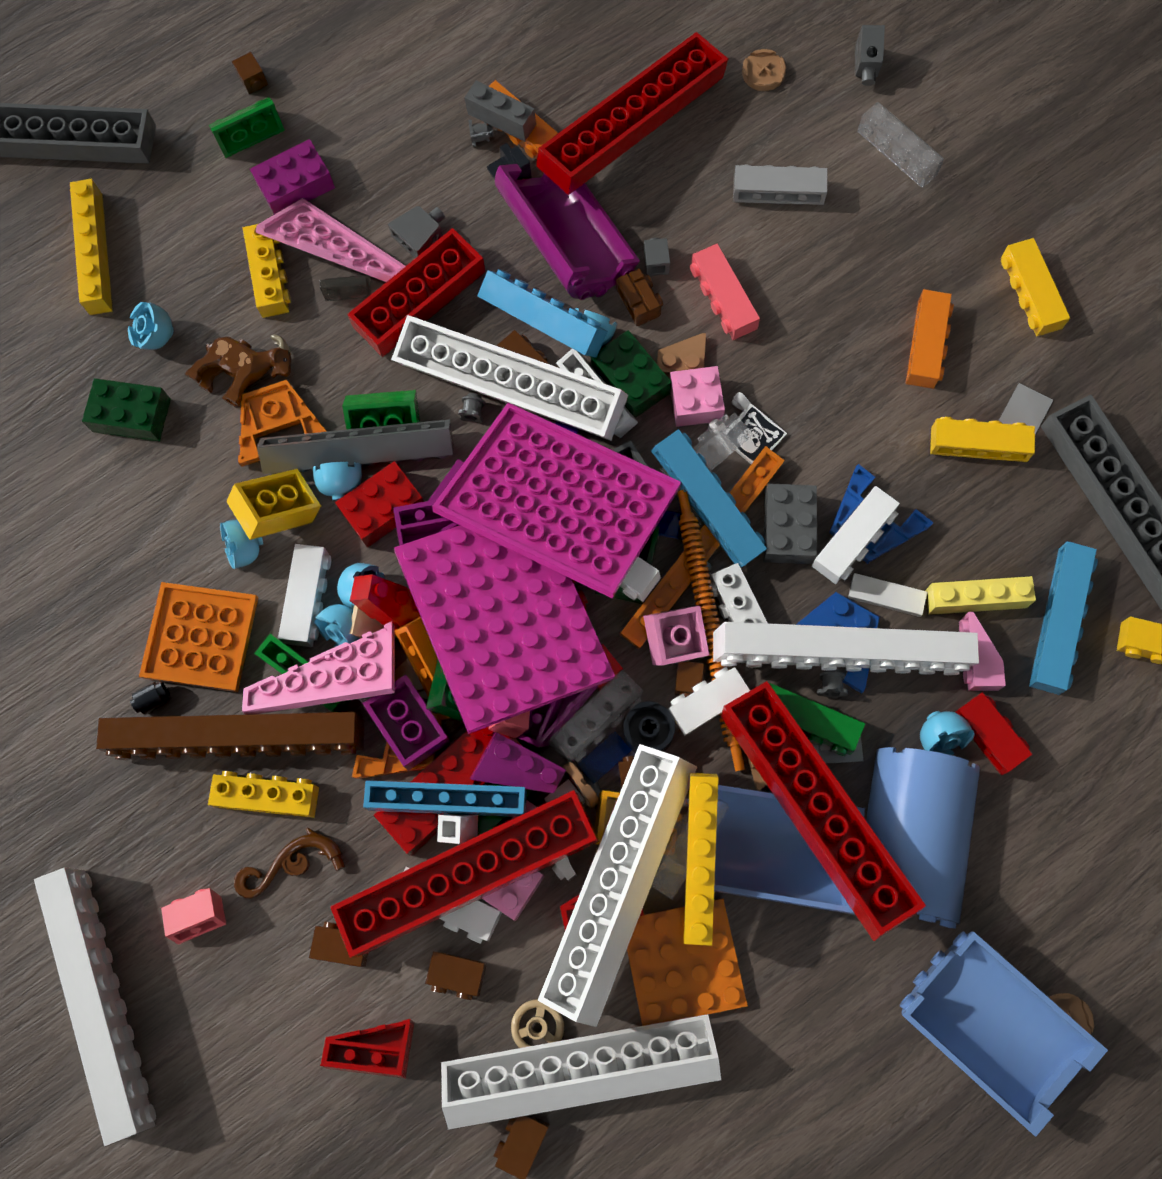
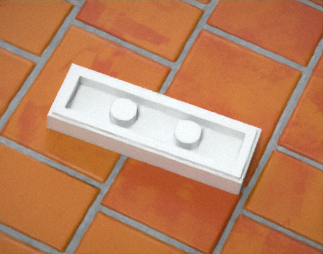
M854 573L848 598L921 617L927 592Z

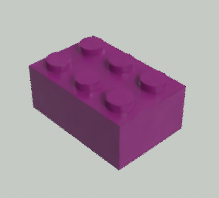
M310 139L250 168L257 186L274 215L302 198L310 201L335 188L328 169Z
M407 675L395 681V693L373 696L362 703L403 767L408 771L451 743L432 712L426 709V703Z

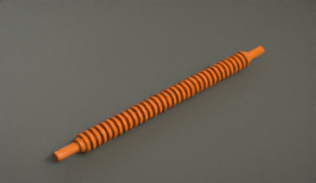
M680 490L677 494L682 515H680L678 523L681 526L680 532H683L681 537L685 538L682 542L685 544V556L688 557L686 561L690 563L687 566L688 569H692L689 571V575L692 576L690 581L694 582L691 584L692 588H696L693 590V594H698L694 596V600L698 601L695 602V605L701 608L705 635L708 638L706 640L707 645H709L708 651L710 652L706 658H712L708 659L707 663L713 664L708 668L710 671L714 670V672L710 673V677H715V673L726 667L721 666V662H713V632L720 626V624H715L719 622V618H713L718 616L717 611H714L717 608L716 605H711L715 603V599H709L714 597V594L710 592L713 590L712 586H708L711 584V580H706L710 578V575L707 573L709 571L708 567H705L707 566V561H703L706 559V556L703 554L705 553L704 548H702L703 542H700L702 541V536H698L701 534L699 524L697 523L698 518L691 512L687 491ZM726 724L720 725L721 729L726 728V731H722V735H728V737L723 738V740L727 742V747L731 749L735 772L745 770L739 743Z

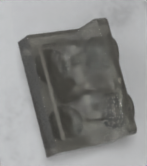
M361 275L320 280V290L326 302L368 298L371 295L370 276Z

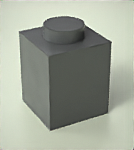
M667 238L644 240L646 275L669 274L670 258Z

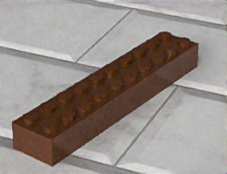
M355 712L99 718L96 749L106 752V756L115 757L116 760H131V756H140V759L152 760L156 759V755H165L167 759H180L181 755H190V758H206V754H215V757L229 758L231 753L240 754L241 757H256V753H265V756L278 757L281 756V752H291V756H306V752H316V755L327 756L331 755V751H341L342 755H355L356 751L364 750V720Z

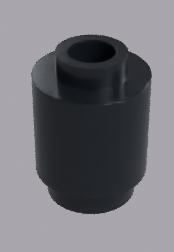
M162 681L158 683L152 682L132 693L133 699L130 700V703L136 713L141 712L143 715H146L166 704V700L170 699L171 695Z

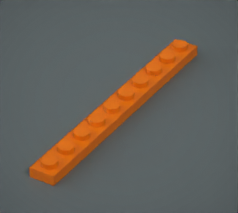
M767 446L764 447L729 492L735 499V506L740 513L746 512L785 461ZM704 525L700 530L701 534L698 536H702V541L700 542H703L702 548L705 551L703 554L706 556V559L703 561H708L720 544L708 527ZM685 550L620 633L622 637L638 649L647 640L643 616L669 611L691 583L690 577L692 576L689 575V571L692 569H688L687 565L690 563L686 561L688 557L685 556Z

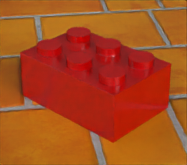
M394 461L337 500L335 504L368 548L396 528L394 507L424 501Z

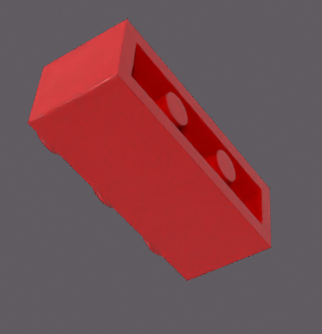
M982 692L955 711V713L967 720L975 734L973 741L999 774L1004 775L1030 757L1032 753L1026 740L1020 736L1018 737L1013 731V725L1010 720L1005 716H1001L997 711L994 700L988 695L985 696Z

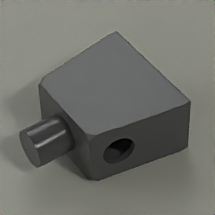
M862 25L855 45V76L862 77V84L865 86L875 84L876 77H878L883 64L885 25Z
M416 206L391 221L388 227L391 236L416 258L442 237L439 223L445 218V215L438 207L428 214L420 206Z

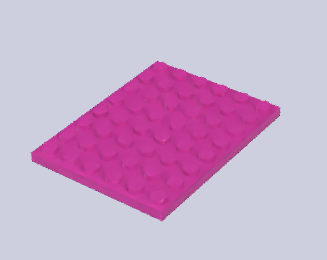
M507 403L432 507L434 513L613 598L678 492L681 482L513 404Z
M461 525L394 547V552L468 734L614 679V672L571 578Z

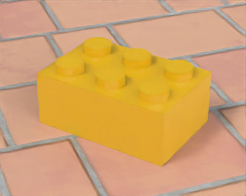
M298 469L236 483L233 485L226 501L249 540L310 524L314 521L321 507Z

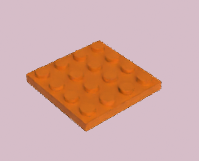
M161 582L139 677L148 680L238 692L259 597L253 594Z
M724 898L714 900L712 946L684 944L685 907L639 916L627 947V953L642 1026L748 1006Z

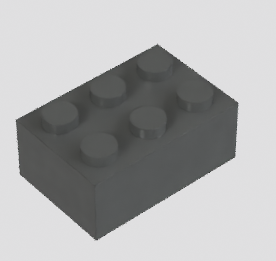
M767 484L764 493V545L767 549L764 551L763 562L813 564L817 556L816 485Z

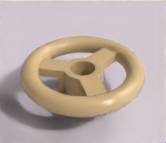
M538 999L528 1001L517 1009L512 1018V1037L519 1048L530 1046L522 1039L526 1036L534 1040L544 1038L548 1043L561 1041L564 1034L563 1017L561 1013L539 1002ZM537 1008L535 1017L527 1022L525 1028L519 1029L522 1016L528 1010ZM545 1010L549 1011L555 1019L556 1033L554 1036L548 1031V1025L543 1019ZM536 1022L542 1025V1031L539 1033L534 1032L532 1028Z

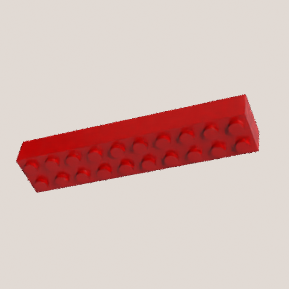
M695 32L538 148L536 167L566 194L570 195L724 77L728 58L698 32Z
M768 681L723 706L722 720L872 940L876 941L926 907L925 903Z
M573 790L334 904L330 908L349 957H360L600 841L578 793Z

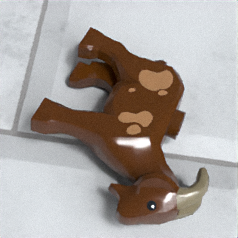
M271 335V339L276 341L274 344L279 347L265 352H255L251 349L252 346L242 339L236 341L230 337H220L214 340L212 344L206 345L207 354L202 359L197 360L185 372V375L200 383L198 386L209 393L213 390L215 376L225 372L227 375L234 377L232 385L222 399L235 407L240 405L244 390L257 382L272 367L274 368L271 374L272 378L278 375L289 376L292 363L291 351L285 339L279 335Z

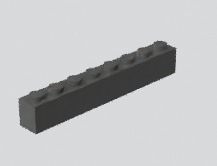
M450 419L261 438L257 446L262 473H270L271 475L298 469L302 473L308 469H313L314 466L320 469V464L331 462H348V467H353L354 462L372 466L379 462L392 463L395 461L398 463L408 459L421 461L428 457L443 459L453 455L454 449Z

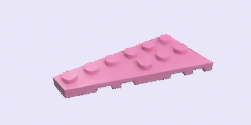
M303 198L256 225V233L385 282L405 267V265Z
M391 621L385 624L384 628L374 633L369 631L363 634V638L350 644L345 642L310 658V662L302 666H292L288 668V672L280 676H270L244 688L242 712L245 715L261 714L395 693L394 624Z

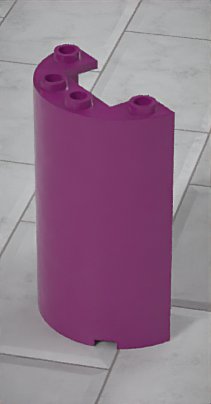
M518 164L499 165L495 176V186L571 297L580 300L593 296L601 297L608 289L616 285L617 278L635 270L634 268L640 260L585 183L568 195L545 174L541 178L517 180L522 171Z

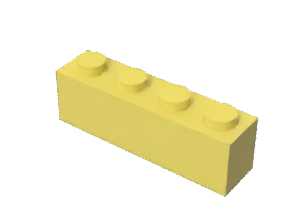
M1032 576L931 583L925 590L927 592L928 615L1028 608L1036 601Z

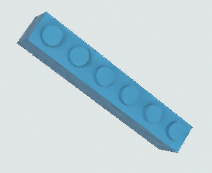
M498 269L497 272L487 271L477 295L478 297L581 354L597 357L608 333L607 330L600 327L601 322L592 318L585 320L582 318V312L574 308L569 310L564 308L565 303L555 298H551V300L545 298L546 293L533 288L532 291L528 289V283L519 279L513 281L510 279L511 274Z
M678 429L658 443L651 452L668 475L681 482L679 490L687 491L691 506L733 563H738L741 568L767 549L764 545L765 540L760 533L754 532L749 525L751 522L744 512L740 513L737 509L733 496L729 492L726 493L720 486L721 481L714 472L711 473L706 467L707 462L700 453H696L692 448V441L688 435L681 433Z
M1067 541L1058 550L1029 687L1060 695L1067 689H1070L1072 685L1073 675L1071 674V669L1078 658V651H1076L1077 642L1081 640L1083 635V628L1080 626L1082 619L1085 618L1088 611V604H1085L1087 595L1091 593L1093 581H1090L1098 563V559L1095 558L1097 549Z
M365 781L363 808L369 811L518 817L526 813L527 790L525 787Z

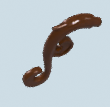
M306 828L307 835H302L292 840L277 854L259 887L250 890L246 885V881L250 876H256L259 879L262 877V873L254 867L240 869L234 878L235 891L244 898L252 899L259 896L270 885L281 867L291 876L304 874L309 868L310 862L308 857L298 853L296 862H293L291 859L294 853L302 848L315 847L320 849L321 851L318 854L327 856L328 861H332L336 871L345 868L341 858L342 852L331 838Z

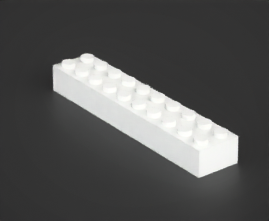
M407 315L391 359L403 366L505 403L513 404L519 408L610 441L628 397V394L618 388Z
M724 622L713 632V662H721V666L726 667L737 666V663H746V667L751 668L762 667V664H771V668L776 669L787 668V665H796V669L801 670L812 669V666H821V670L826 671L836 670L837 667H846V671L851 672L861 671V668H870L871 672L876 673L886 672V669H895V673H910L911 670H919V674H935V671H944V675H959V671H969L971 666L979 664L978 633Z
M639 744L540 993L539 1002L575 1022L597 1027L689 790L690 773H695L697 766L680 757Z
M62 868L34 879L101 1136L104 1146L155 1127L156 1113L153 1105L149 1104L147 1097L149 1091L146 1079L142 1077L139 1068L141 1066L140 1055L134 1050L132 1042L134 1040V1033L131 1026L127 1024L125 1017L127 1013L126 1004L123 999H120L118 991L120 987L119 979L113 973L111 966L113 961L112 953L109 948H106L104 941L106 936L105 928L99 922L97 915L99 906L96 899L92 897L90 890L92 887L91 878L85 870Z
M708 1014L441 1062L442 1110L449 1130L721 1080L719 1058Z

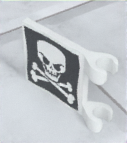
M738 392L734 396L732 404L743 411L727 430L717 419H713L708 426V431L719 437L752 464L765 446L773 450L787 433L752 405L745 395Z

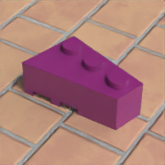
M598 686L531 710L529 729L517 738L537 747L548 746Z
M495 732L470 779L554 793L566 770Z

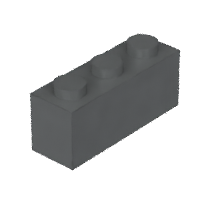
M477 80L464 97L469 115L524 142L536 126L535 110L533 107Z

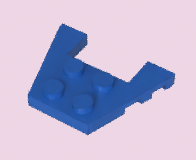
M859 464L854 469L829 532L833 537L862 503L864 498L860 495L875 479V476ZM915 509L901 527L894 522L891 525L885 523L881 528L884 533L875 544L872 541L868 544L866 548L869 551L862 560L867 564L929 529L933 522Z
M835 592L796 625L877 628L879 617ZM861 668V671L855 672L848 671L843 683L862 694L866 687L869 668Z

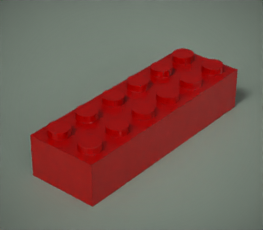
M452 228L350 311L347 315L352 327L383 358L396 347L407 315L423 321L431 318L486 272L483 257Z
M489 726L470 734L466 731L410 782L489 786V782L471 780L470 777L495 732L489 730ZM503 735L504 737L521 745L515 738ZM377 811L373 816L406 854L412 856L438 833V815L443 814Z

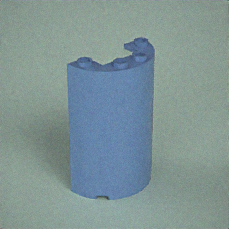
M894 747L877 749L866 821L925 903L926 907L918 913L919 920L934 923L936 920H939L940 926L956 929V924L959 925L961 919L980 767L977 764H972V767L968 766L969 761L966 759L933 751L905 748V750L903 749L899 753H895L896 748Z
M718 785L714 892L855 915L774 794ZM857 807L864 817L865 808Z
M963 931L955 938L953 945L945 952L939 950L930 961L933 965L927 972L923 970L916 976L913 981L916 986L900 1003L902 1016L1036 1137L1054 1116L1048 1110L1049 1106L1081 1068L1091 1071L1108 1050L975 932L966 934Z

